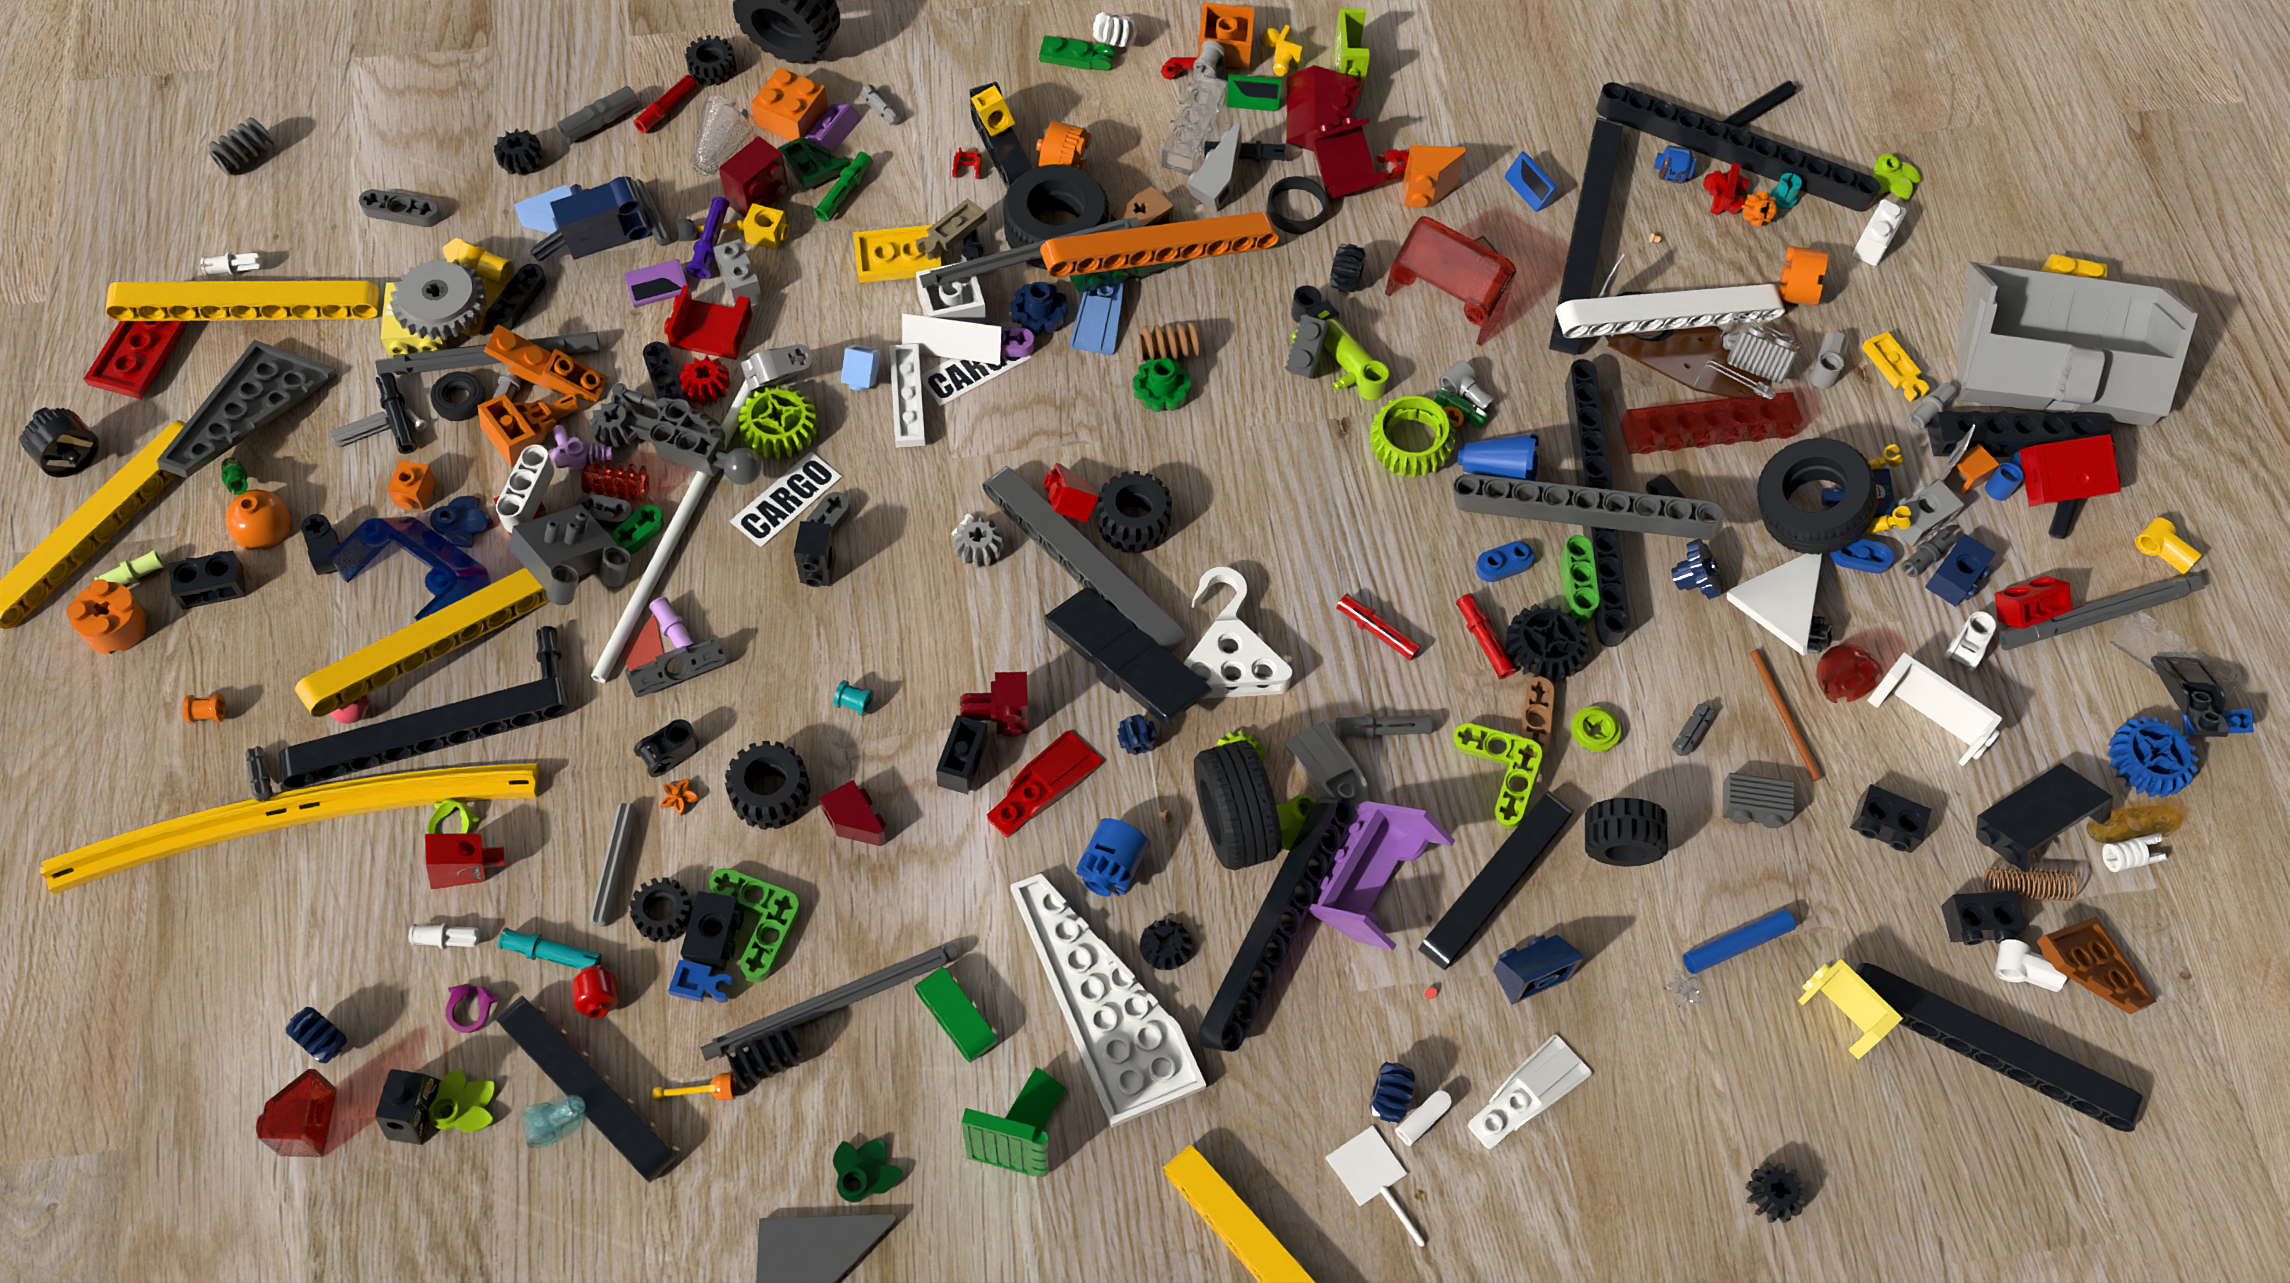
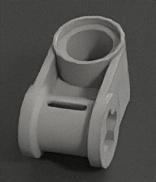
M1211 40L1203 42L1199 59L1195 60L1193 65V81L1220 88L1226 71L1225 50L1222 45Z

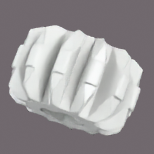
M1101 12L1096 15V20L1093 24V37L1105 44L1128 47L1134 43L1135 37H1137L1138 22L1132 17L1118 13Z

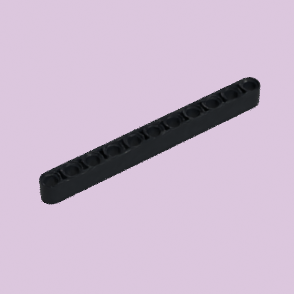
M1609 82L1602 87L1596 106L1597 113L1600 116L1609 120L1623 122L1628 127L1725 163L1732 164L1736 162L1741 165V169L1776 182L1780 181L1783 174L1792 173V176L1795 174L1802 181L1799 190L1858 212H1865L1870 209L1880 190L1879 181L1864 173L1619 83Z
M1600 117L1596 119L1557 307L1571 300L1590 299L1624 125L1623 122ZM1555 314L1549 350L1577 355L1582 337L1565 338L1557 314Z
M1578 359L1572 363L1565 381L1577 486L1613 490L1597 370L1591 361ZM1583 505V506H1581V507H1583V508H1589V507H1591V506H1589V505ZM1582 525L1583 535L1591 541L1593 546L1600 598L1599 605L1594 613L1596 636L1602 645L1616 647L1622 642L1630 626L1618 530Z

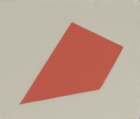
M655 614L623 648L626 666L629 668V671H633L632 669L649 662H656L655 657L663 654Z

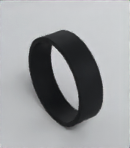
M1301 176L1286 177L1276 182L1270 189L1267 213L1273 224L1285 232L1294 234L1308 233L1317 229L1323 223L1327 211L1328 197L1323 187L1312 179ZM1299 189L1317 197L1322 204L1323 210L1312 219L1295 221L1281 216L1274 209L1271 201L1283 191Z

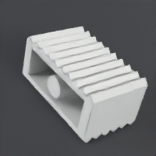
M1881 200L1852 253L1853 256L1873 266H1877L1907 212L1906 209L1890 201Z

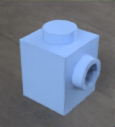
M855 344L845 348L841 383L849 384L850 389L865 391L866 388L876 384L881 350Z

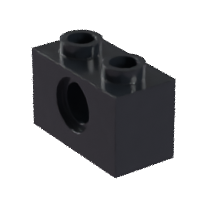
M800 521L794 548V557L800 583L811 587L831 586L836 560L831 524Z
M956 715L936 768L937 784L939 787L968 795L988 742L987 723Z
M698 891L680 952L683 960L710 966L715 970L725 971L727 960L732 961L735 954L736 942L733 941L736 929H741L744 920V910H741L737 897ZM713 927L722 928V931L716 936L707 935L708 931Z

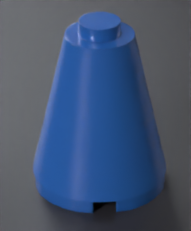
M1527 433L1466 442L1464 448H1459L1458 465L1463 466V472L1474 475L1536 481L1539 455L1535 451V446H1539V434Z

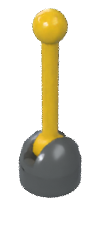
M676 219L679 242L694 239L698 231H703L705 225L697 226L691 219ZM738 219L734 223H724L722 229L735 228L739 231L743 230L742 224L744 221Z

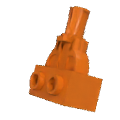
M504 393L478 405L481 429L511 468L516 465L522 451L526 447L540 445L545 440L547 433L553 431V428L557 426L556 420L579 411L578 404L571 394L549 404L540 400L530 404L525 402L512 403Z

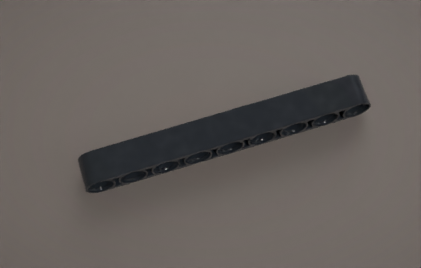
M559 677L545 678L289 746L279 752L283 784L291 788L303 787L562 717L570 711L565 682Z
M1320 797L1313 803L1200 1026L1199 1040L1204 1047L1235 1052L1242 1045L1353 822L1355 809L1353 803L1348 798Z
M1870 963L1858 964L1856 973L1903 1018L1898 1024L2111 1128L2123 1132L2135 1130L2144 1102V1097L2139 1092Z

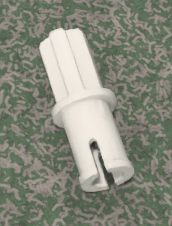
M228 252L225 256L202 257L200 264L213 265L201 267L204 275L219 273L235 275L239 271L261 269L262 259L259 253L234 255L232 252Z
M445 922L441 925L412 924L409 930L410 945L439 946L440 949H446L447 946L474 947L480 940L478 928L449 926Z

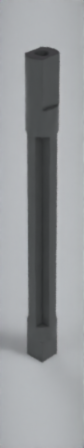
M597 332L527 339L551 353L555 349L566 355L600 351ZM484 344L393 355V358L377 359L375 364L378 375L385 372L403 375L503 362L483 352L487 345Z
M2200 574L2187 578L2178 577L2074 608L2068 613L2022 630L2016 627L2003 629L1997 635L2001 648L2007 651L2177 600L2205 587Z

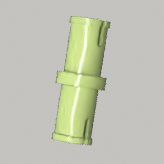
M152 550L150 553L130 562L128 560L122 561L119 567L96 576L94 579H104L107 582H115L122 585L127 583L135 584L139 582L140 577L163 568L164 563L156 550Z

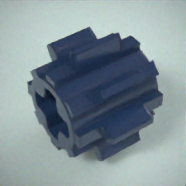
M1136 714L1121 720L1120 728L1117 729L1121 749L1126 748L1128 754L1138 755L1146 753L1155 747L1154 741H1156L1155 735H1157L1154 722L1148 721L1146 715Z

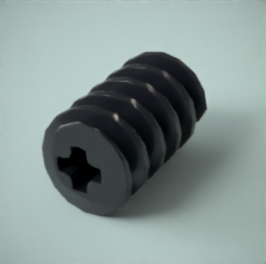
M790 1023L787 1024V1035L785 1036L778 1028L774 1029L773 1041L766 1034H762L761 1046H758L750 1039L748 1040V1051L746 1052L739 1044L735 1045L734 1057L725 1050L735 1079L743 1089L748 1087V1076L756 1083L761 1081V1071H764L769 1078L773 1077L775 1065L782 1072H786L787 1060L795 1067H798L800 1065L799 1055L802 1054Z

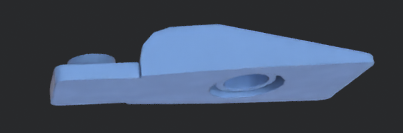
M1123 282L1109 284L1097 290H1088L1083 293L1070 341L1072 349L1106 355L1114 354L1121 318Z

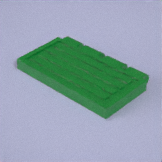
M965 1108L961 1123L967 1159L1033 1177L1034 1175L1039 1177L1048 1175L1049 1145L1048 1134L1045 1131L1036 1129L1035 1126Z

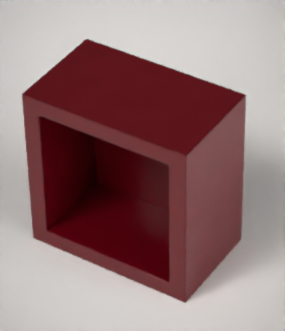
M760 136L756 137L719 167L725 199L730 202V207L744 218H746L753 203L768 207L775 200L783 197L786 191L789 190L783 153Z

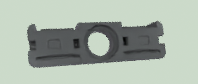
M711 635L713 640L708 639L688 647L689 649L682 646L655 657L656 662L652 661L632 669L633 671H629V668H627L625 674L634 695L638 698L725 664L727 660L717 636ZM673 659H681L685 665L681 672L671 673L667 669L669 662Z

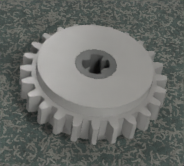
M443 258L442 261L431 259L428 263L420 262L419 266L415 268L410 267V272L406 275H400L401 283H394L396 291L390 293L393 301H390L393 309L392 312L401 328H407L410 335L417 332L420 339L429 336L431 340H435L436 337H442L445 340L450 335L458 336V332L462 330L468 331V326L471 323H477L476 315H483L482 307L487 305L484 298L487 296L481 277H478L475 269L470 270L466 263L460 267L456 259L452 263L448 262L446 258Z

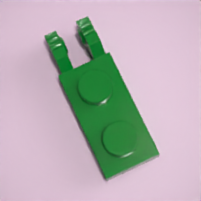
M1044 35L1039 52V61L1085 70L1107 71L1111 69L1112 60L1110 58L1114 57L1116 50L1114 46L1102 42L1095 44Z

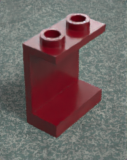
M1358 115L1342 120L1343 125L1334 128L1333 123L1317 127L1319 133L1310 136L1328 199L1386 182L1383 171L1379 173L1374 171L1362 127L1370 123L1369 118L1359 120Z

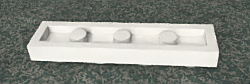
M918 344L889 345L896 448L925 446Z

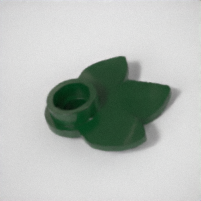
M882 1138L871 1140L862 1145L858 1150L848 1142L842 1141L836 1149L833 1157V1166L839 1175L836 1187L840 1197L845 1201L856 1203L864 1200L869 1194H884L899 1180L901 1169L893 1165H885L886 1147ZM852 1180L861 1182L860 1188L856 1191L848 1189V1185Z

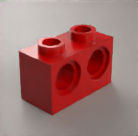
M2047 575L1994 593L1997 620L2021 630L2072 611L2070 583Z

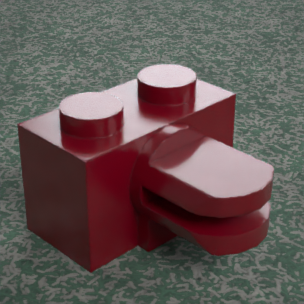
M995 672V681H991V693H965L960 696V716L977 721L992 720V722L997 724V734L1016 737L1028 733L1027 672Z

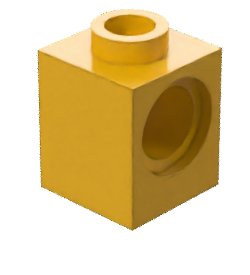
M995 85L971 98L991 137L997 133L1004 132L1008 127L1015 124L1003 97Z
M754 203L742 224L746 242L775 250L778 249L782 240H786L789 232V225L786 224L784 211Z

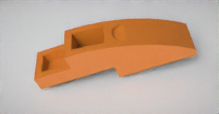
M499 324L494 329L483 351L509 365L507 371L529 382L564 395L571 394L574 398L597 402L608 379L607 376L557 349L551 353Z

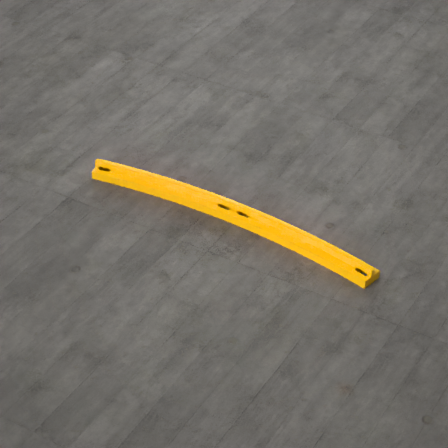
M537 763L459 767L376 776L273 794L270 799H264L263 801H257L255 798L111 837L42 861L43 867L40 868V872L46 878L49 891L55 895L93 880L175 854L294 825L375 811L434 805L435 802L440 803L446 799L468 802L537 798L540 768ZM513 780L529 781L528 784H512ZM309 803H320V806L305 809L302 806ZM283 808L287 810L285 813L268 815L269 811ZM73 868V872L57 877L56 873Z

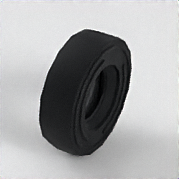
M461 371L447 373L440 377L432 386L430 393L432 406L435 411L444 419L458 422L468 420L479 413L478 405L484 403L486 399L484 387L477 377L468 372ZM461 388L469 392L468 398L462 403L452 404L447 401L448 394L456 389Z

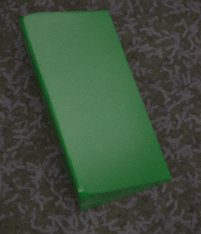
M1035 1067L1005 1119L1035 1126L1036 1129L1042 1130L1066 1088L1046 1072Z

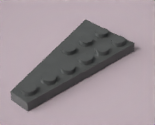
M254 340L157 459L158 467L185 478L190 477L336 378V369Z

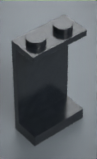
M2061 763L1977 815L1976 838L1983 845L1990 847L2004 857L2008 863L2015 865L2026 873L2031 868L2033 851L2089 816L2101 825L2111 818L2113 796Z

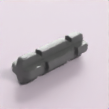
M1704 703L1696 706L1692 713L1694 716H1690L1679 733V737L1676 738L1672 745V750L1677 755H1689L1694 747L1692 743L1695 744L1707 726V722L1714 715V710L1710 708V705Z
M256 746L254 749L249 748L245 755L246 761H248L247 767L250 783H252V794L257 801L270 799L273 791L272 786H270L271 780L268 764H266V753L263 752V748L260 746Z

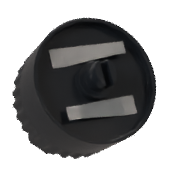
M44 407L34 412L33 420L25 426L23 434L19 437L22 447L47 475L56 478L75 475L88 467L97 456L100 446L98 437L74 411L65 408L49 409Z

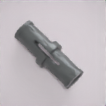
M1941 529L1930 541L1920 544L1916 549L1917 552L1902 563L1901 566L1904 573L1911 566H1914L1907 575L1915 578L1929 564H1935L1940 559V554L1955 543L1953 534L1944 541L1943 538L1950 531Z

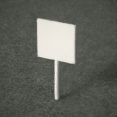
M1373 1125L1325 1157L1360 1207L1382 1192L1418 1245L1421 1247L1425 1245L1421 1235L1387 1189L1406 1176L1407 1172Z

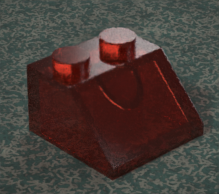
M307 1069L265 1102L263 1114L259 1115L256 1122L258 1139L280 1156L324 1157L337 1088L316 1069Z

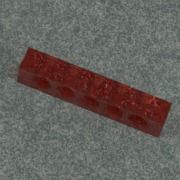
M1784 392L1627 409L1620 427L1628 454L1640 453L1645 455L1654 451H1677L1681 448L1690 447L1705 448L1709 445H1732L1736 442H1759L1772 438L1787 439L1795 435L1803 419L1794 393Z

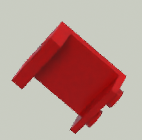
M683 285L680 295H676L674 299L671 318L668 317L664 325V333L668 336L670 347L736 360L753 317L750 298L738 296L735 306L732 308L693 300L690 287Z

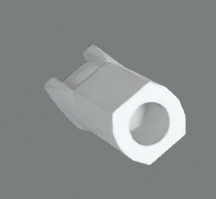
M1445 1091L1435 1092L1395 1129L1396 1134L1405 1144L1411 1146L1449 1109L1451 1097Z

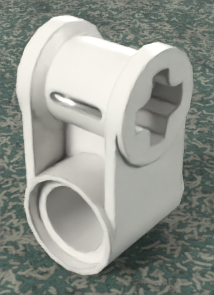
M1983 611L1973 613L1959 629L1943 657L1946 659L1952 658L1966 665L1967 670L1973 672L1986 651L1985 648L1996 629L1994 618Z

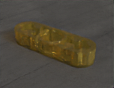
M2169 805L2111 810V818L2102 824L2107 827L2113 826L2116 823V826L2112 827L2108 832L2105 828H2100L2099 823L2092 818L2088 821L2086 829L2089 836L2099 843L2122 842L2155 833H2161L2162 837H2168L2180 828L2182 818L2179 812ZM2161 816L2162 820H2168L2169 825L2167 826L2166 822L2163 821L2155 822L2152 825V822L2156 821ZM2127 817L2137 819L2141 824V831L2131 829L2127 824Z

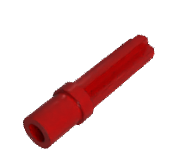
M689 74L685 75L657 101L647 106L646 110L633 121L637 130L641 133H646L656 123L662 121L669 111L697 87L696 79Z

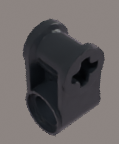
M312 514L306 517L302 522L301 531L308 548L307 552L316 574L319 576L349 565L338 535L331 527L327 517L322 514Z
M676 719L654 734L640 740L633 750L635 755L641 757L648 766V774L651 777H658L668 772L681 761L692 756L699 747V740L688 721ZM688 735L684 741L676 742L680 736Z

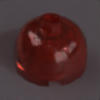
M1845 643L1833 646L1823 654L1817 663L1816 679L1826 699L1832 703H1837V698L1847 697L1848 703L1864 697L1877 685L1875 679L1878 673L1882 676L1883 671L1876 657L1868 649L1859 644Z

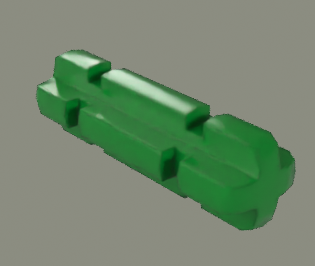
M1444 387L1438 390L1434 398L1436 403L1443 407L1447 405L1458 408L1462 412L1464 419H1471L1470 423L1477 427H1482L1488 417L1486 411L1480 408L1476 410L1474 408L1475 405L1456 394L1452 396V392Z

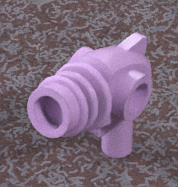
M558 425L553 428L558 447L553 449L550 456L556 463L557 468L569 467L572 470L587 468L588 461H590L592 468L594 467V461H596L597 466H600V461H602L603 466L612 464V446L603 444L602 449H600V445L597 444L596 449H594V444L590 443V449H588L587 443L580 442L579 438H568L564 426Z

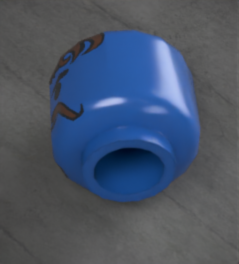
M1669 145L1664 149L1663 153H1657L1654 169H1658L1659 179L1682 184L1686 178L1691 179L1696 158L1692 157L1690 149Z

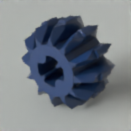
M305 1007L302 1011L297 1012L285 1027L286 1034L320 1063L327 1064L342 1051V1048L347 1043L346 1036L313 1007Z
M1385 1062L1381 1066L1370 1098L1369 1107L1373 1116L1379 1117L1380 1120L1399 1123L1403 1120L1409 1108L1415 1086V1075L1412 1069L1406 1068L1405 1065L1399 1063L1393 1064Z

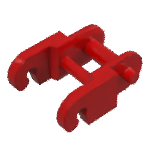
M959 147V151L954 155L953 178L957 177V171L961 168V165L974 166L976 171L975 179L980 178L981 154H978V149L975 152H962V148ZM962 157L974 158V162L962 161Z
M1397 149L1387 150L1384 157L1382 153L1377 155V161L1380 163L1389 161L1395 163L1396 167L1392 169L1391 174L1389 170L1384 172L1386 180L1403 178L1409 150L1398 151ZM1399 161H1404L1405 164L1399 165Z

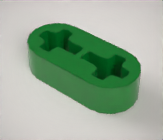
M654 505L642 506L614 530L612 539L618 546L628 550L630 554L636 553L663 529L664 520L661 511ZM648 518L651 520L654 518L655 521L653 523L650 521L644 522V519ZM632 537L633 541L630 543L626 540L622 542V538L630 539Z

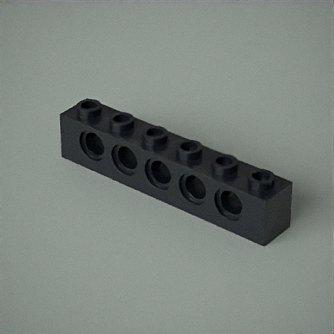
M1946 410L1937 412L1927 427L1933 457H1949L1956 448L1957 443L1965 437L1973 424L1976 426L1965 452L1980 444L1992 457H2013L2020 449L2034 445L2111 434L2112 443H2115L2108 415L2094 414L2092 412L2079 414L2065 412L2037 413L2034 411L2027 413H2010L2008 411L1953 412Z

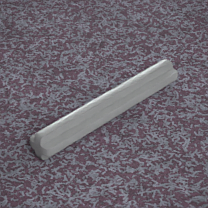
M620 803L617 806L589 918L594 926L606 927L609 924L636 814L634 805L629 803Z

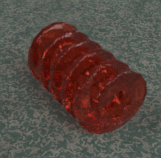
M596 457L592 465L587 464L583 469L581 476L582 491L585 494L591 492L595 495L605 494L606 497H614L616 495L618 499L624 500L628 498L632 502H636L639 499L641 503H644L649 490L647 466L642 465L639 472L636 473L635 464L630 463L627 471H624V463L622 461H619L616 468L613 469L612 460L607 459L604 467H601V459Z

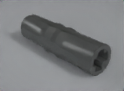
M625 86L557 122L558 130L565 141L571 143L639 107V101L634 91L629 86Z

